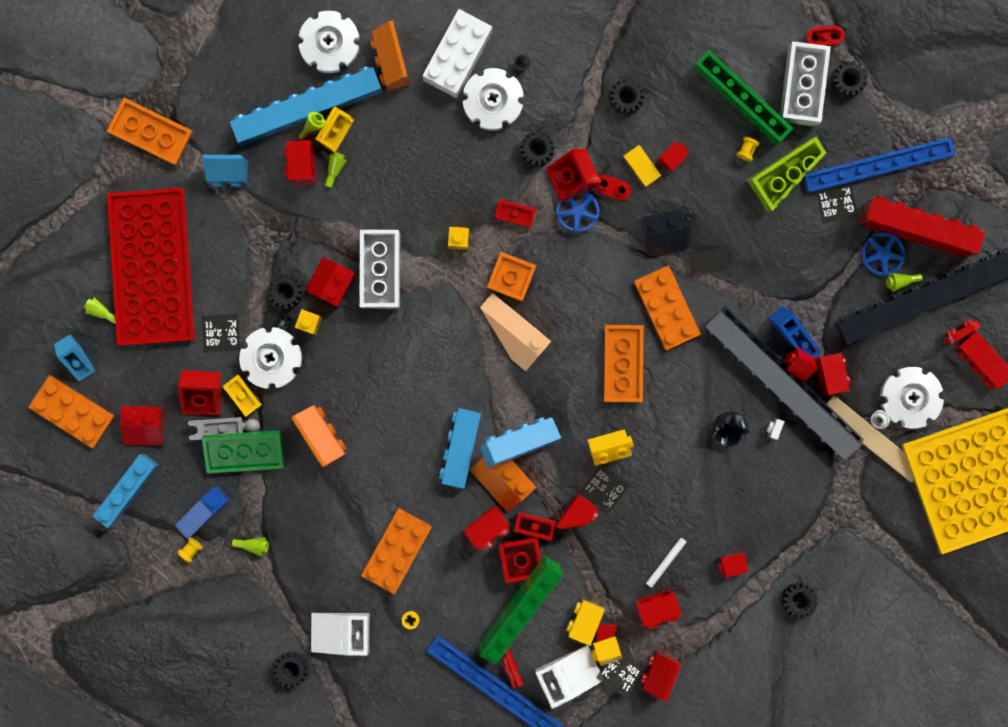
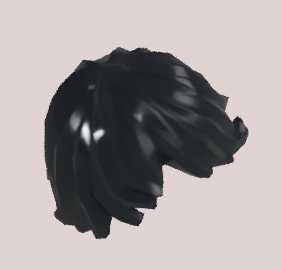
M726 411L715 419L711 436L715 444L718 443L722 447H733L742 438H746L745 434H749L750 431L746 420L740 413Z

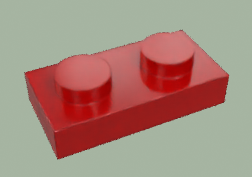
M499 199L494 218L531 228L536 208Z

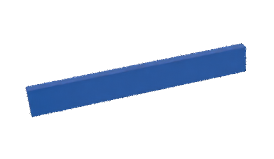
M951 137L807 173L803 180L808 194L954 157L955 151Z
M437 635L426 652L531 727H563V724L512 689L439 635Z

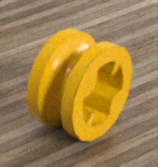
M414 611L406 612L402 617L403 626L407 629L416 628L419 624L418 614ZM408 615L416 618V621L413 622L414 625H410L409 622L406 623L405 619H408Z

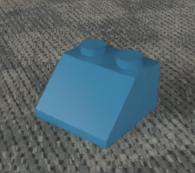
M203 155L205 178L209 184H212V187H223V184H231V187H242V184H248V161L242 155Z

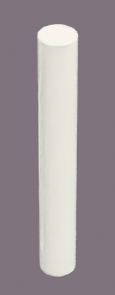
M680 538L646 582L651 588L687 543L684 539Z

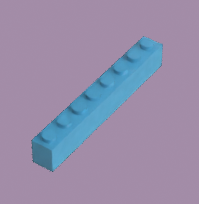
M361 68L358 70V73L353 75L351 73L345 74L338 81H327L323 83L322 87L317 89L316 87H311L301 95L293 94L288 96L285 101H275L270 103L267 108H256L251 111V114L246 116L241 114L234 117L230 124L238 144L243 146L304 123L310 112L325 115L330 113L334 106L340 109L382 93L374 68Z

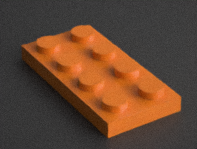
M123 98L107 130L108 133L176 166L193 134L192 130L126 98Z
M669 265L634 281L665 351L701 335Z
M605 325L604 402H643L644 325Z
M52 375L48 376L28 407L93 449L97 446L115 418L113 414Z
M398 508L361 576L395 594L432 526Z

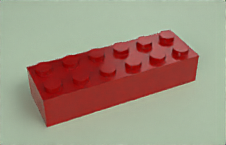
M881 196L873 197L864 204L858 225L890 233L897 237L965 258L975 256L980 252L985 231L980 230L979 226H965L959 220L950 219L949 221L943 219V216L940 214L932 213L930 215L924 213L925 210L916 207L910 209L904 203H891L887 201V198Z

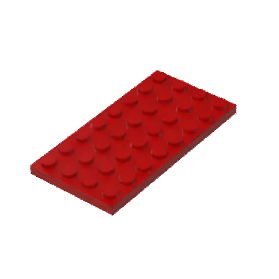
M185 188L107 193L117 346L195 340Z

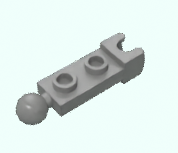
M243 417L188 421L189 426H196L198 429L195 435L189 436V440H201L203 435L244 433L243 431L245 430L247 432H257L260 428L259 422L256 419H248L246 423H243Z

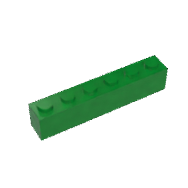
M710 50L695 64L693 69L775 146L793 129Z
M546 556L542 558L478 644L481 657L495 665L498 663L562 578L561 566Z

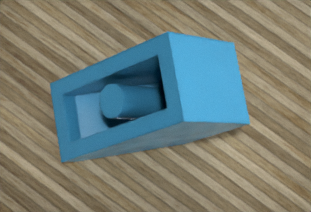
M71 335L54 344L57 358L78 381L95 372L83 349Z

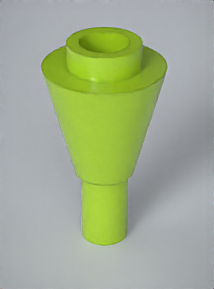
M309 113L304 129L299 134L301 140H305L309 134L324 127L325 120L320 113Z
M334 152L333 155L329 154L328 176L325 186L332 188L335 177L347 162L344 159L345 155Z
M889 273L886 278V285L894 292L911 283L921 282L923 278L921 274L910 276Z
M95 297L93 300L88 299L84 306L85 314L102 319L105 318L116 324L115 315L111 314Z
M265 537L245 541L234 539L232 547L244 548L262 557L264 553L268 552L269 543L266 542Z

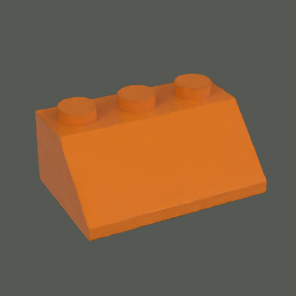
M389 21L373 30V37L370 38L372 49H377L378 56H375L377 68L381 67L383 73L379 74L382 86L386 85L387 90L409 85L393 21Z
M313 405L291 418L322 467H326L346 454L344 450L347 448L341 439L337 440L335 437L336 430L331 423L327 424L324 417L326 415L322 408H317Z
M483 457L469 469L507 512L536 489V486L512 460L489 469Z

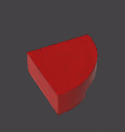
M599 624L596 643L612 638L616 632L617 625Z

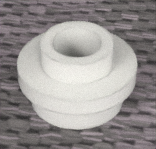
M877 410L872 414L870 421L873 427L884 429L889 425L890 418L885 411Z

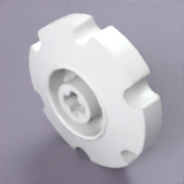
M322 11L318 13L319 17L317 19L310 17L301 27L299 37L304 41L302 44H299V50L309 66L317 64L319 72L337 73L340 72L341 65L349 67L359 53V46L355 45V42L360 38L356 26L349 18L341 20L342 16L339 12ZM329 39H332L330 45H327L326 42H328Z
M497 68L484 69L483 76L475 74L465 85L463 92L468 98L463 100L464 111L471 122H481L480 128L490 131L501 130L503 123L506 122L511 125L519 117L523 105L518 100L523 99V91L514 76L512 78L506 77V71ZM491 96H493V98H496V103L490 101Z
M274 327L270 333H267L266 329L262 328L250 334L245 340L248 343V347L241 349L239 356L242 371H249L250 373L248 380L256 386L267 389L270 388L272 383L275 384L276 388L289 384L296 377L294 369L296 367L300 368L302 364L300 346L292 345L294 337L288 332ZM273 354L275 360L274 362H269L267 356Z
M907 367L897 370V377L891 375L885 380L880 392V396L885 398V403L881 404V407L887 413L891 422L897 423L900 420L904 428H921L927 425L926 420L928 418L935 420L940 414L944 400L940 399L938 395L943 389L938 379L932 373L923 375L922 368ZM909 396H915V399L909 400Z

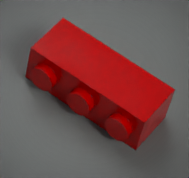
M977 331L968 334L954 347L957 350L956 354L963 361L966 360L970 364L969 368L971 371L983 378L982 382L987 388H992L993 390L1000 389L1008 381V365Z

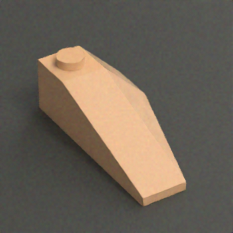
M493 293L480 307L511 360L524 371L528 370L551 343L547 337Z

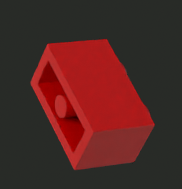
M842 353L815 358L816 374L821 396L850 391V379L846 374V361L842 357Z
M518 511L514 532L552 541L556 521Z

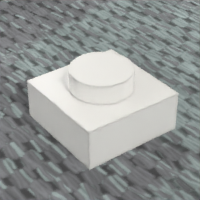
M774 419L773 422L770 421L766 432H769L767 437L778 440L784 421Z

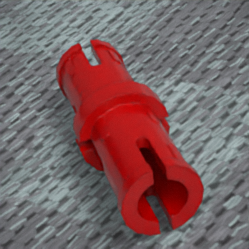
M508 648L501 657L504 665V673H507L512 689L522 686L524 683L517 669L518 664H515L510 648Z

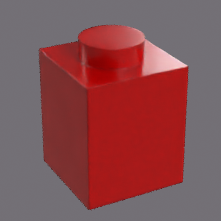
M675 141L659 157L658 161L672 173L688 157V149L681 142L678 144Z
M798 347L793 352L788 353L785 358L786 371L804 382L817 369L815 358Z
M743 552L719 557L720 562H717L719 573H723L724 577L748 573Z

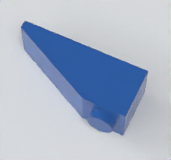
M782 306L768 318L777 332L793 350L798 347L814 358L822 353L792 311Z
M218 486L213 487L175 526L189 539L231 500Z

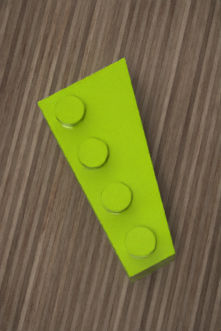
M817 137L810 138L747 179L767 212H771L777 207L806 173L826 154V151Z

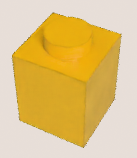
M449 227V249L468 250L469 228Z
M301 309L295 328L316 335L322 317Z
M616 637L593 644L595 649L591 650L595 662L599 661L600 666L622 659Z

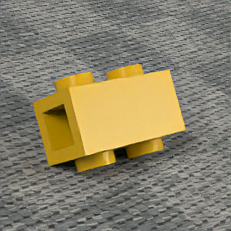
M625 429L588 439L590 453L595 466L632 456L631 448L634 447L631 436L627 437Z

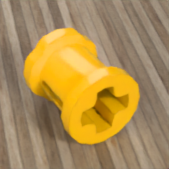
M744 137V143L740 152H737L736 155L745 161L752 162V155L756 147L759 146V142L749 137Z
M192 537L188 539L189 542L184 548L177 552L189 563L193 561L194 555L203 549V546Z

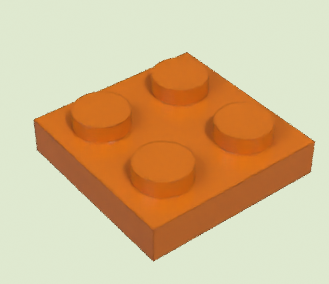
M500 252L487 288L523 302L536 265Z

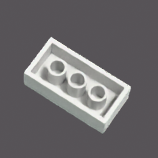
M458 9L423 74V80L458 98L493 33V27Z
M792 42L788 47L780 116L787 123L816 127L821 123L831 46Z
M360 230V308L400 309L399 230Z

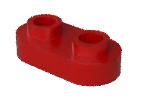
M839 26L814 27L807 32L805 41L808 44L832 47L839 45L844 40L845 34ZM831 34L836 35V40L831 38ZM812 36H816L818 41H813Z
M608 175L599 176L601 181L607 182V186L602 187L600 184L595 186L594 189L597 193L618 201H625L629 198L631 187L627 182ZM620 187L624 188L625 193L620 194L618 189Z
M969 319L961 324L962 328L958 330L953 328L945 333L946 337L943 338L946 345H950L981 327L979 322Z

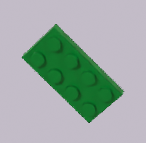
M280 430L203 435L202 437L207 474L284 469Z

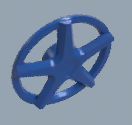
M586 192L581 194L587 198L580 204L574 198L569 199L568 202L571 208L561 212L560 207L563 202L560 200L557 205V218L561 225L575 232L590 229L599 217V205L593 195ZM591 201L595 205L596 215L586 211V207ZM571 216L573 218V228L566 225L561 217ZM581 219L593 220L587 227L579 229Z
M877 233L871 236L863 246V262L871 272L878 275H889V273L896 272L902 266L905 260L904 246L895 235ZM880 236L890 237L884 246H881L874 238ZM895 241L901 249V255L891 251ZM870 242L876 251L875 254L866 258L865 251ZM890 259L900 261L893 270L888 271V261ZM880 261L882 272L874 270L868 263Z

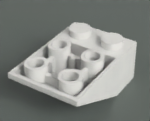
M312 613L311 652L368 655L370 613Z
M588 645L535 669L552 708L575 698L604 681Z

